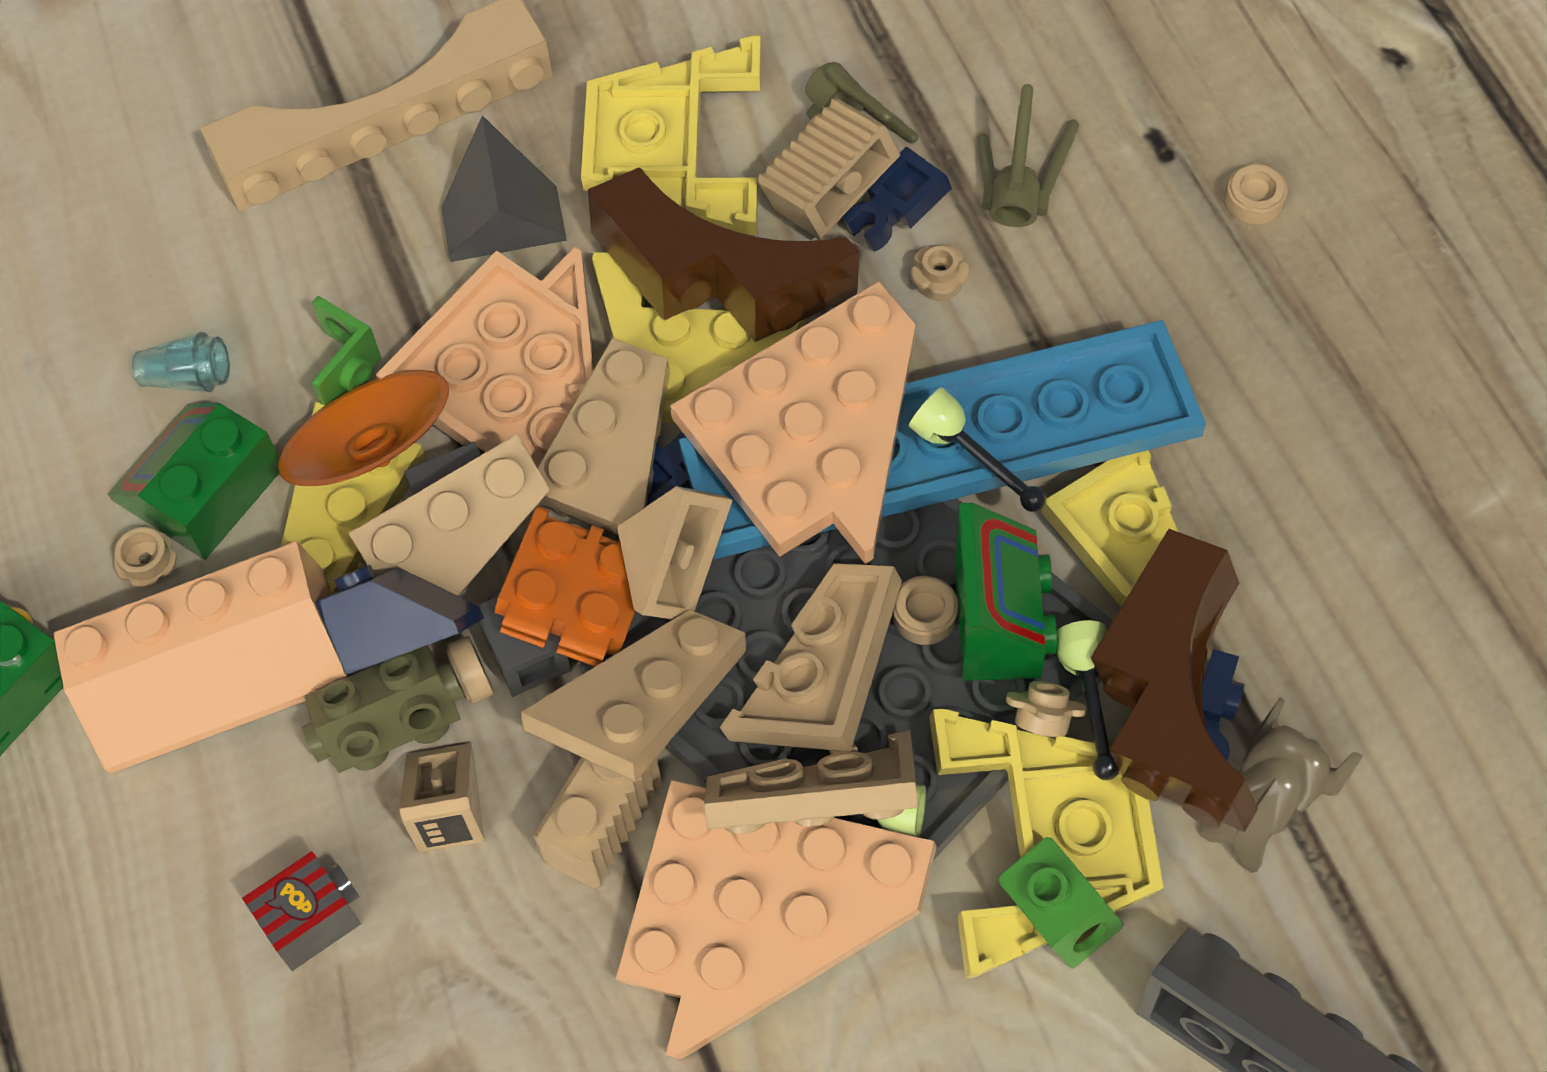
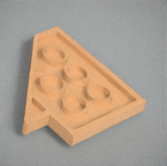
M574 246L542 281L498 251H495L377 372L376 377L382 379L386 375L410 370H427L442 375L449 385V396L445 407L433 425L463 446L475 442L481 455L517 434L538 468L594 371L585 269L581 250ZM554 510V511H556L557 513H559V514H560L561 516H563V517H565V516L567 515V514H564V513L559 512V511H557V510Z
M879 281L670 405L673 421L779 557L834 524L865 564L874 558L916 324Z
M671 780L616 980L623 984L680 998L665 1055L682 1060L919 915L937 848L935 842L837 818L819 826H801L794 821L768 823L757 831L742 834L728 832L725 828L707 830L704 809L706 788Z

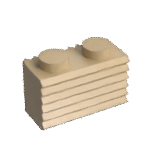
M835 98L831 99L830 107H823L822 113L815 115L809 121L805 132L799 133L798 140L791 141L790 148L783 149L782 154L771 160L766 172L759 174L758 183L774 210L780 216L783 215L787 220H791L795 225L798 224L803 230H806L810 235H814L820 240L898 159L900 154L885 125Z
M581 757L532 836L535 839L537 851L540 852L541 860L591 888L602 886L600 877L609 875L607 866L615 864L614 854L622 852L620 843L629 841L627 832L636 830L634 821L642 819L641 810L649 808L647 799L656 796L655 787L662 786L657 758L653 760L635 782Z

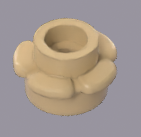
M949 244L929 245L920 249L914 256L913 262L915 266L911 268V278L925 297L938 301L947 300L956 296L962 286L966 284L970 276V266L966 261H963L964 255L962 251L955 246ZM941 265L944 266L946 270L937 271L935 270V267Z
M138 527L129 530L120 537L115 546V572L120 579L130 580L131 585L137 588H148L156 585L163 576L170 575L176 565L177 555L171 550L173 545L171 539L166 534L148 527ZM145 556H151V560L148 563H140V560Z

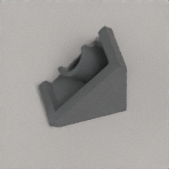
M482 115L441 207L450 261L454 262L492 255L495 251L503 253L567 241L556 185Z

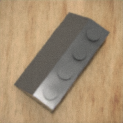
M1189 927L1152 972L1136 1013L1222 1072H1423L1409 1060L1395 1054H1389L1386 1057L1363 1042L1361 1031L1343 1017L1333 1013H1326L1323 1016L1300 1000V992L1282 977L1273 973H1265L1262 976L1241 962L1238 951L1224 939L1211 933H1205L1201 936Z

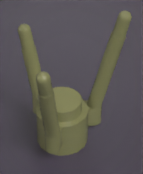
M826 63L813 72L808 79L805 93L814 103L806 112L810 119L822 113L823 107H830L831 99L838 98L860 112L863 107L910 143H915L918 140V134L868 94L840 63ZM862 195V196L860 197V199L856 202V204H859V203L862 202V200H863V195Z
M1030 84L1023 85L1021 89L1012 165L1004 167L1001 170V174L997 177L995 176L989 137L985 133L978 136L979 158L984 186L982 209L990 211V216L994 221L1009 227L1028 226L1035 222L1037 215L1045 216L1047 214L1049 196L1079 127L1077 120L1073 119L1068 122L1040 184L1036 179L1035 171L1025 166L1033 87Z

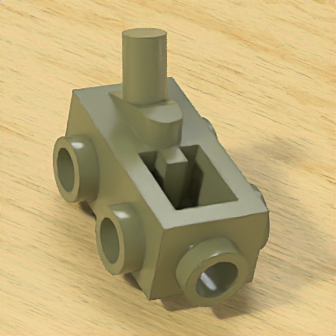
M426 645L378 663L344 679L333 681L324 688L305 695L312 722L302 726L307 744L317 762L330 758L338 773L352 767L361 771H367L381 765L386 760L390 750L415 740L418 743L428 744L442 738L448 731L449 724L461 719L455 702L465 698V694L451 662L449 661L439 666L429 646Z

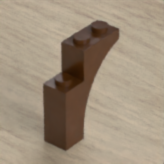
M640 167L588 189L591 233L664 321L684 311L695 309L704 302L717 297L749 336L757 342L778 331L788 330L797 322L829 307H836L857 295L859 250L847 237L815 241H785L755 237L720 227L678 205L665 195Z
M1168 529L1091 656V660L1104 684L1103 690L1118 703L1133 708L1109 751L1123 776L1121 778L1122 783L1135 794L1151 801H1158L1159 797L1162 796L1181 804L1182 809L1190 817L1206 826L1218 828L1221 823L1245 832L1258 808L1246 779L1227 762L1208 734L1202 692L1204 667L1210 642L1228 602L1240 583L1228 550Z

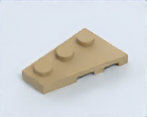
M689 609L521 711L523 730L636 782L746 652L745 632Z
M910 730L888 735L889 748L860 753L857 750V746L853 744L851 752L829 750L830 755L819 760L816 765L803 767L800 762L785 758L707 776L704 798L707 830L725 828L728 832L742 834L757 831L768 823L794 821L801 826H819L832 821L836 816L863 814L871 819H887L900 815L904 809L918 808Z

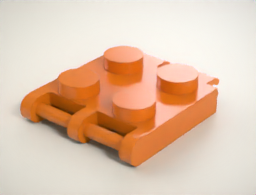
M537 505L497 599L494 613L505 616L500 633L544 648L549 634H555L561 637L556 653L592 666H597L603 662L606 653L614 656L621 651L636 612L633 607L621 544L619 541L602 536L604 532L602 528L592 525L590 531L549 517L550 510Z

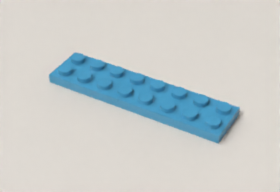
M1160 320L906 383L881 517L1007 486L956 441L946 445L933 444L920 437L909 427L911 419L919 408L941 387L956 398L964 409L966 421L963 431L1022 482L1202 437L1206 422L1164 321ZM687 437L679 439L680 452L691 489L723 495L733 500L712 560L770 546ZM832 524V525H830L829 527H827V528H825L824 530H822L821 532H825V531H829V530H833V529H837V528L835 527L834 524Z

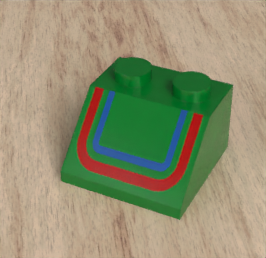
M221 403L187 404L109 492L108 496L124 509L206 560L279 475V456L265 430Z
M973 502L959 503L955 575L962 681L1042 678L1045 655L1056 654L1057 651L1055 615L1043 614L1041 595L1051 594L1052 590L1050 555H1038L1036 530Z

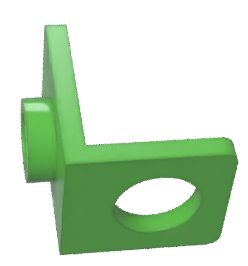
M317 296L311 304L322 331L343 344L340 350L312 381V387L319 403L327 405L344 393L367 383L373 368L382 357L370 326L322 297ZM335 321L344 326L350 334L343 330Z
M1051 837L1044 838L999 876L1001 886L1051 948L1070 968L1077 967L1124 926L1119 917ZM1099 924L1098 928L1087 939L1075 944L1084 932Z

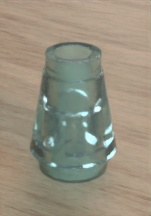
M199 332L148 348L147 350L136 351L132 360L134 378L141 387L151 386L156 388L212 392L215 386L224 385L227 382L230 373V361L226 345L220 337H209L205 332Z

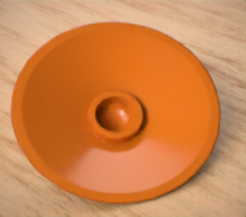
M410 370L386 375L382 379H374L344 393L314 413L290 437L279 456L278 471L280 476L286 482L293 485L324 486L358 477L378 467H386L389 465L390 460L417 442L435 423L445 407L449 396V385L446 379L433 371Z

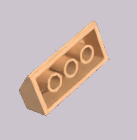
M297 541L53 632L64 691L107 772L112 774L306 701L305 695L324 688L333 681L351 676V674H345L316 605V601L331 595L326 573Z

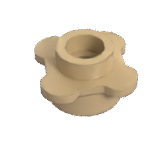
M1045 681L1031 682L1028 691L1021 693L1008 692L1006 696V703L1017 708L1016 725L1028 732L1042 736L1060 737L1066 735L1071 716L1083 717L1087 709L1080 702L1068 700L1070 692L1065 687Z

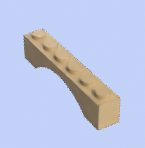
M498 0L466 14L453 36L429 61L408 77L377 93L347 103L318 108L280 109L251 105L200 127V131L238 211L241 212L254 205L267 203L276 196L305 183L320 180L329 173L358 160L376 156L382 150L411 137L429 133L435 127L462 115L477 112L488 104L515 92L536 86L539 82L553 76L547 42L522 0Z

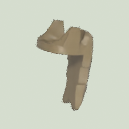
M1279 697L1251 738L1253 745L1249 747L1240 766L1244 771L1242 776L1246 779L1258 808L1248 828L1243 832L1221 823L1218 828L1204 825L1200 831L1201 836L1209 842L1232 845L1242 866L1251 873L1257 872L1261 867L1265 848L1271 836L1284 831L1297 810L1301 812L1306 810L1321 794L1328 796L1337 795L1363 757L1358 752H1352L1338 768H1332L1329 756L1315 742L1307 740L1301 732L1286 725L1279 726L1277 719L1285 701L1281 697Z

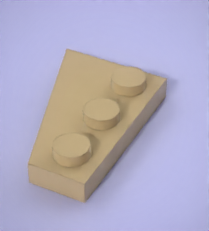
M611 339L538 466V470L551 490L539 504L619 535L617 526L646 507L648 494H651L657 437L660 436L670 369L668 358L620 340Z
M516 434L351 531L349 535L367 565L372 566L375 576L400 567L460 596L481 569L551 490L521 439Z
M833 564L791 624L794 635L775 662L766 660L753 680L758 686L742 710L732 709L720 726L721 731L729 741L851 752L902 583L894 566Z

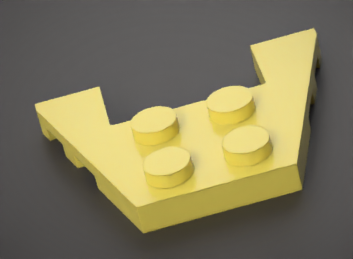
M761 35L739 39V47L714 53L712 47L691 52V60L660 68L658 62L587 81L581 166L583 190L588 191L592 187L640 167L665 195L694 215L735 232L757 235V177L697 178L700 94L701 92L761 91Z
M593 252L594 271L613 338L668 358L670 374L662 423H675L672 419L670 405L803 327L807 320L806 318L797 322L788 330L778 331L757 342L749 336L728 310L691 309L664 321L654 308L644 307L645 297L608 253Z
M934 709L929 719L937 775L1002 769L1007 771L1020 858L1044 838L1051 837L1114 913L1146 899L1164 888L1149 800L1129 790L1121 781L1123 776L1120 771L1114 779L1108 781L1101 780L1094 774L1092 766L1097 757L1095 743L1065 736L1055 738L1017 730L1016 725L992 720L990 723L960 717L958 716L959 712L947 709ZM1018 905L961 911L957 916L966 978L980 976L1048 944Z

